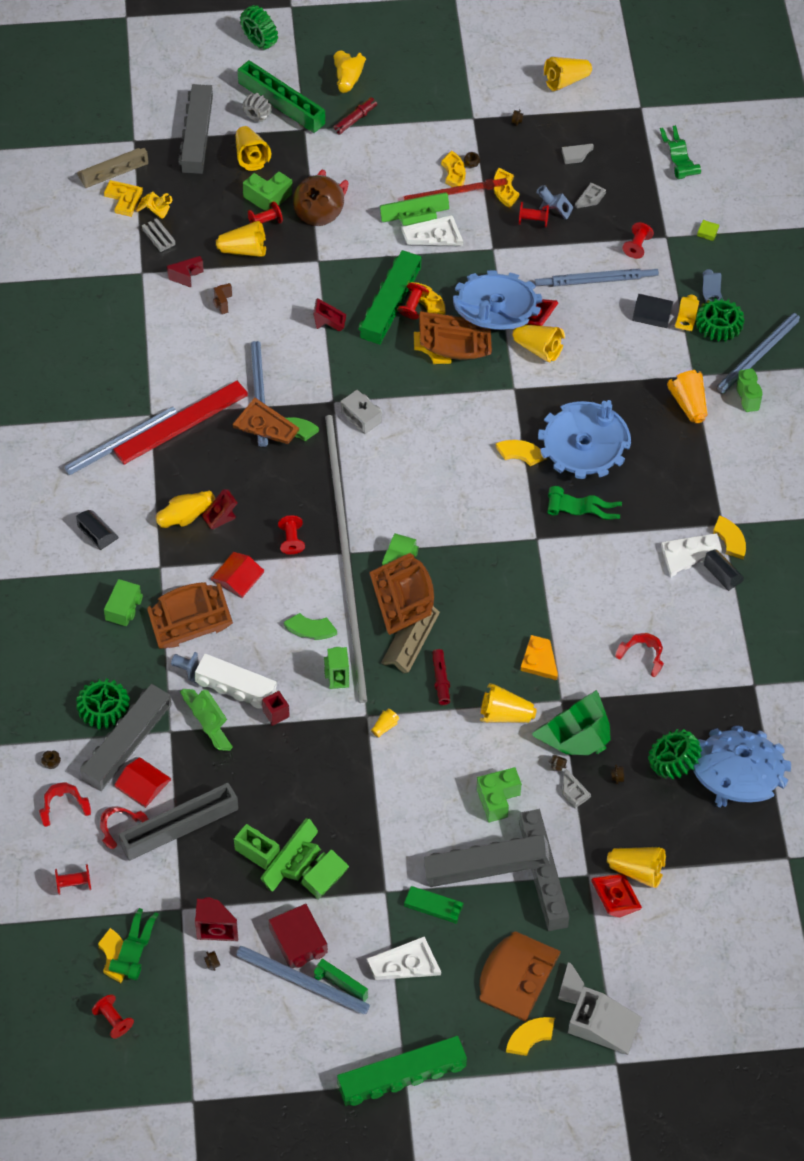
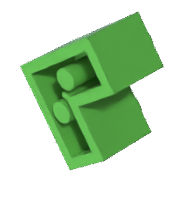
M281 172L276 173L268 181L253 173L243 182V197L264 211L272 209L273 201L279 206L293 194L292 179Z
M516 767L477 777L476 790L489 823L508 818L509 805L506 799L521 796L522 783Z

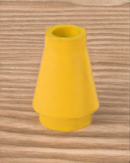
M389 708L386 711L383 710L371 732L380 738L381 735L398 724V715Z

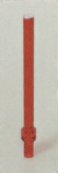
M487 179L485 182L403 197L404 200L445 192L448 195L480 189L490 190L497 186L507 185V179Z

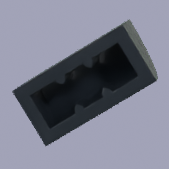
M638 293L632 321L668 328L673 301Z
M93 510L83 511L76 516L78 528L100 550L119 538Z
M717 549L706 553L704 566L728 591L743 582L744 577Z

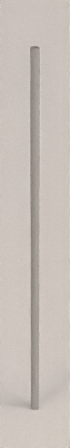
M327 415L325 420L359 702L366 703L367 694L333 417Z

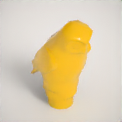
M337 51L333 56L334 65L337 68V85L340 92L347 93L358 81L366 58L360 52L356 57L351 58L350 54L344 51Z
M210 490L178 495L169 501L170 504L156 514V522L162 528H168L175 524L187 526L208 509L215 500V496Z

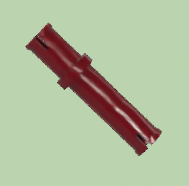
M370 97L362 105H358L347 117L334 125V130L340 128L336 133L341 135L351 125L364 118L369 111L377 107L376 101L371 104L375 99Z
M436 649L432 652L436 678L434 686L438 693L439 704L448 705L450 703V682L447 680L444 651Z

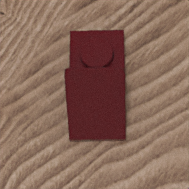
M201 256L167 266L168 279L187 287H192L191 276L204 272Z
M319 298L315 300L313 315L316 328L319 329L326 323L338 331L343 330L346 314Z
M223 489L203 513L202 517L211 529H215L236 518L232 510L238 503L229 490Z

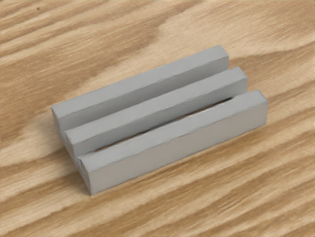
M157 218L154 219L153 223L151 221L148 222L147 226L145 224L142 225V230L160 252L176 245L173 237ZM150 229L153 230V232L157 235L159 240L162 241L164 246H162L161 243L156 239V237L152 234Z

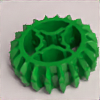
M253 5L241 13L240 24L245 32L244 34L251 43L263 50L275 45L278 39V31L267 11H264L262 7L259 8V6Z
M715 297L713 301L707 300L706 303H702L696 315V326L699 328L700 333H704L705 338L710 337L711 341L717 339L718 342L722 339L726 342L728 339L733 340L734 336L738 337L739 333L743 330L745 321L740 306H736L735 302L730 303L729 299L723 301L722 298L717 300Z
M108 678L104 682L98 679L97 683L91 680L90 686L84 685V690H80L79 696L76 699L79 717L83 718L85 724L89 723L91 728L97 725V728L100 729L101 726L105 725V728L108 729L110 724L115 727L116 721L124 717L130 707L127 690L123 689L121 683L117 685L115 680L110 683Z
M676 729L674 733L669 731V734H663V737L656 739L657 743L652 744V749L649 750L650 756L648 759L653 771L660 777L662 776L665 779L671 778L672 780L676 776L681 778V775L687 774V771L690 769L694 770L693 766L699 764L698 759L701 758L702 752L698 739L685 729L682 731Z

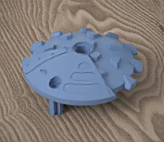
M495 270L487 271L486 275L478 276L474 273L467 276L469 281L465 284L459 282L455 287V290L459 292V296H453V304L457 312L464 319L475 325L490 329H513L527 324L530 316H538L541 308L536 307V304L542 302L541 294H535L533 289L536 286L531 281L525 283L518 279L519 275L510 272L509 275L497 274Z
M610 400L607 402L602 401V404L581 401L560 406L562 409L560 413L555 416L549 413L544 419L548 423L546 429H539L538 439L544 440L545 448L540 449L543 458L550 457L555 463L553 467L556 471L561 473L565 469L575 473V477L578 479L586 478V474L598 473L599 477H603L609 473L607 469L614 464L620 467L625 460L621 456L623 450L630 449L631 446L629 429L624 420L612 410Z
M733 726L731 730L721 732L717 728L710 731V738L706 741L698 740L702 752L701 758L698 759L699 764L693 766V771L707 789L717 794L715 802L720 808L721 806H727L728 799L738 802H759L770 799L774 796L772 791L777 786L784 789L788 783V779L783 776L785 771L791 772V761L784 760L782 756L785 753L784 747L780 743L774 745L767 740V734L762 731H757L755 734L743 731L742 726Z

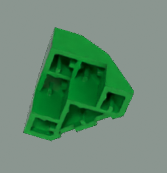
M595 690L583 697L568 710L565 709L552 720L537 728L532 735L565 754L590 755L593 752L599 754L607 748L605 745L610 741V724L598 691Z

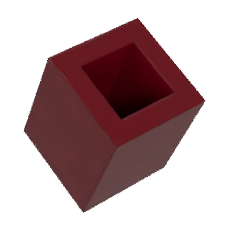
M280 691L262 699L263 712L272 726L290 717L289 704Z

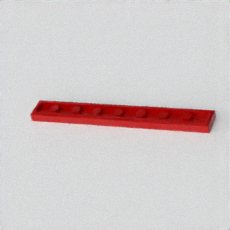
M237 380L114 448V453L125 465L247 397L248 392Z

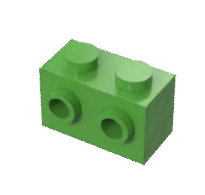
M118 579L104 608L106 621L127 627L129 621L134 619L135 608L137 605H140L143 598L140 585Z
M347 647L327 649V656L324 657L325 679L329 678L330 689L349 688Z
M248 824L234 838L235 850L265 870L268 869L280 853L279 844Z
M332 849L327 854L323 852L316 859L318 863L313 868L309 866L302 874L304 878L301 883L318 900L349 868Z

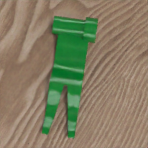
M676 125L672 126L675 141H670L664 128H660L663 142L669 144L671 159L676 164L674 167L676 179L679 180L684 179L686 176L701 174L700 164L694 165L693 161L689 159L686 142L684 139H680Z
M552 486L549 488L548 514L558 515L559 511H565L572 515L594 513L603 519H620L619 514L604 513L593 504H597L602 508H613L622 506V502H605L597 496L575 498L564 494V490L561 487Z
M141 908L138 909L134 916L129 936L122 944L118 959H112L109 965V971L126 975L129 979L136 981L141 971V964H138L141 953L149 942L153 924L159 913L155 912L148 919L141 937L138 938L140 919L143 912Z

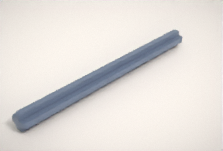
M792 313L717 385V391L721 394L725 393L738 380L739 371L750 369L799 322V315Z
M253 341L251 342L254 395L255 398L265 404L261 343ZM257 435L258 446L266 447L268 445V438Z
M170 407L65 465L66 472L72 475L108 455L119 445L177 414L176 409Z
M240 946L236 955L359 1013L367 1014L370 1005L249 948Z

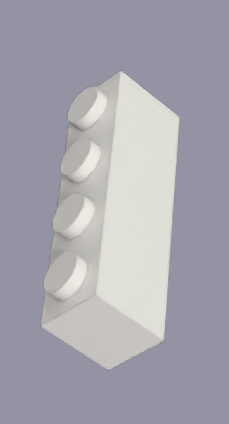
M204 654L195 671V682L199 685L215 689L220 694L230 695L238 701L250 703L255 708H263L262 699L276 692V681L208 654Z

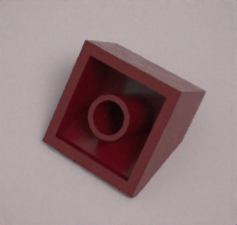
M210 897L197 899L195 915L197 940L238 942L237 919L219 900Z

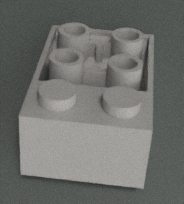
M583 987L569 1023L568 1033L628 1055L642 1017L604 993Z

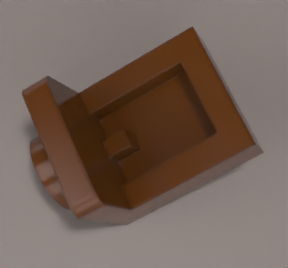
M231 283L214 287L213 302L215 308H219L222 315L229 313L226 298L232 297Z

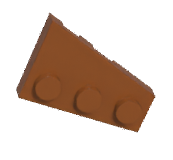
M257 398L250 402L232 424L233 428L285 444H289L299 432V427Z

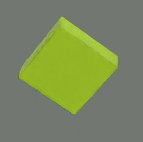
M703 220L697 236L714 241L719 230V224Z

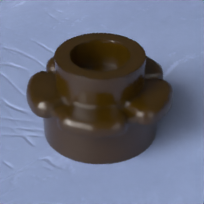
M520 109L519 111H513L511 123L516 124V126H518V123L522 124L524 113H520Z
M468 152L463 159L465 166L470 168L477 167L480 163L479 155L475 152Z
M55 750L44 752L41 758V763L48 769H55L61 762V757H59V753Z
M552 755L551 760H548L551 764L550 767L555 770L562 771L563 768H567V759L561 756Z
M616 764L615 768L611 769L612 781L616 780V784H618V782H624L623 766H617Z
M207 951V956L204 957L208 969L213 968L216 971L215 968L221 966L215 951L210 953Z

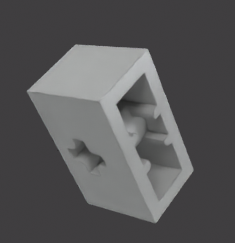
M358 390L341 400V413L364 434L382 423L381 409L370 402L369 398Z

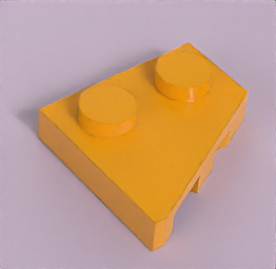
M531 635L520 671L557 680L558 672L550 640Z

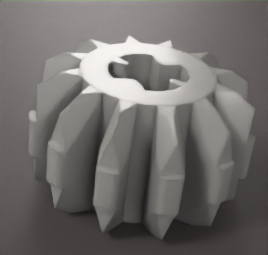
M258 93L248 95L242 104V110L246 112V116H249L250 119H254L256 122L266 120L272 111V105L268 103V99H265L263 95L260 96Z

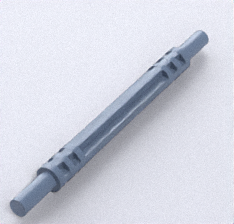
M638 268L555 275L552 278L535 279V286H563L641 279V277L658 276L659 271L658 269L641 270Z

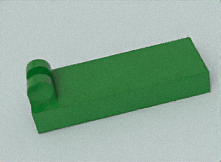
M411 886L404 902V907L457 924L464 903Z
M323 958L317 964L314 970V978L320 981L324 977L349 995L364 1002L367 1000L368 988Z

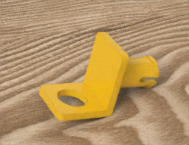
M151 192L140 200L135 211L139 212L148 207L163 219L170 208L169 204L172 203V197H167L168 193L159 197L154 192Z
M695 295L681 298L675 328L688 331L693 330L699 300H697ZM680 322H688L690 325H682Z

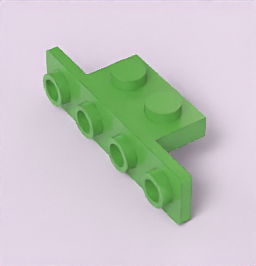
M445 192L380 205L381 221L388 222L399 219L403 226L434 220L437 219L436 212L449 210L448 194Z
M182 689L180 693L183 696L184 702L189 705L194 717L199 720L204 732L213 741L214 747L218 750L230 751L233 747L220 729L227 721V718L209 691L202 690L198 695L193 689Z
M306 818L261 876L262 882L269 891H274L284 877L299 880L303 872L321 851L317 844L310 843L318 833L310 819Z

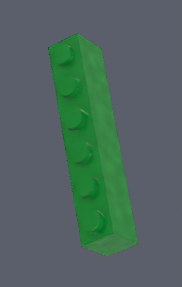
M250 60L238 68V84L254 94L263 95L273 107L312 133L317 132L325 125V109Z
M402 250L399 256L395 257L392 269H389L387 272V279L385 282L382 281L379 294H375L372 307H368L365 320H361L359 324L361 339L381 345L398 313L397 308L402 305L409 292L407 288L408 283L415 281L421 269L422 256Z
M455 1036L338 1074L337 1084L345 1106H355L369 1098H380L384 1093L390 1091L398 1092L406 1086H417L430 1078L438 1079L451 1071L453 1073L459 1072L466 1067L467 1057L459 1037Z

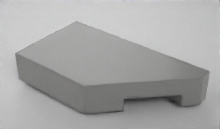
M585 144L562 147L565 164L582 162L586 155L593 150L594 145Z
M590 183L576 201L575 208L597 205L606 194V189Z
M567 769L564 770L562 795L574 808H577L588 800L591 794Z
M568 962L558 1000L577 1004L584 987V982L573 965Z

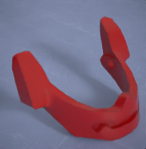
M650 633L635 634L629 642L620 643L615 657L619 660L622 659L630 647L637 643H646L649 648L654 647L656 657L653 661L654 667L651 676L656 677L659 674L664 663L660 660L663 646L658 637Z
M67 782L50 786L44 794V808L39 810L43 825L45 827L50 826L49 806L54 796L58 795L61 797L64 793H70L81 805L85 816L91 815L88 797H81L77 787Z
M118 806L107 808L101 815L100 829L105 835L102 842L110 849L117 847V843L107 828L108 817L113 813L125 812L135 821L139 820L140 822L149 820L147 815L141 810L133 813L126 808Z

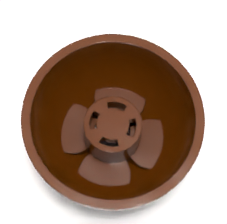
M310 176L304 179L295 190L293 197L294 210L297 216L308 225H327L334 221L343 209V190L334 179L328 176Z

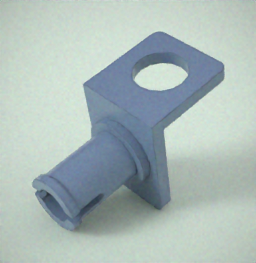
M546 185L539 187L537 194L543 199L539 210L549 205V209L556 208L564 219H568L573 206L564 194L552 195ZM563 203L567 206V212H564L562 209Z
M710 269L705 270L702 275V295L705 303L707 300H710V297H717L718 300L723 299L721 295V273H714Z
M194 652L191 659L174 654L171 666L187 670L188 680L197 683L195 682V671L199 665L198 653Z

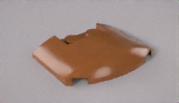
M420 311V345L442 357L457 360L477 359L491 354L490 328L475 325L463 317Z
M408 553L369 572L389 635L431 616L434 604L432 580L425 566L420 560L415 559L413 554Z
M206 582L176 588L158 598L159 602L153 608L151 606L147 608L159 648L179 647L180 643L215 631L217 634L233 624L220 583H216L217 586L207 585Z
M516 931L511 933L510 936L504 938L494 948L483 967L479 985L481 990L480 1001L526 1022L561 951Z

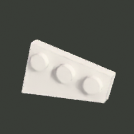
M452 215L402 227V233L408 245L463 246V239Z
M717 533L662 542L661 545L670 577L675 576L677 572L683 569L691 568V565L704 562L707 552L717 549L721 553L722 550Z
M425 937L367 959V964L375 980L441 975V970Z

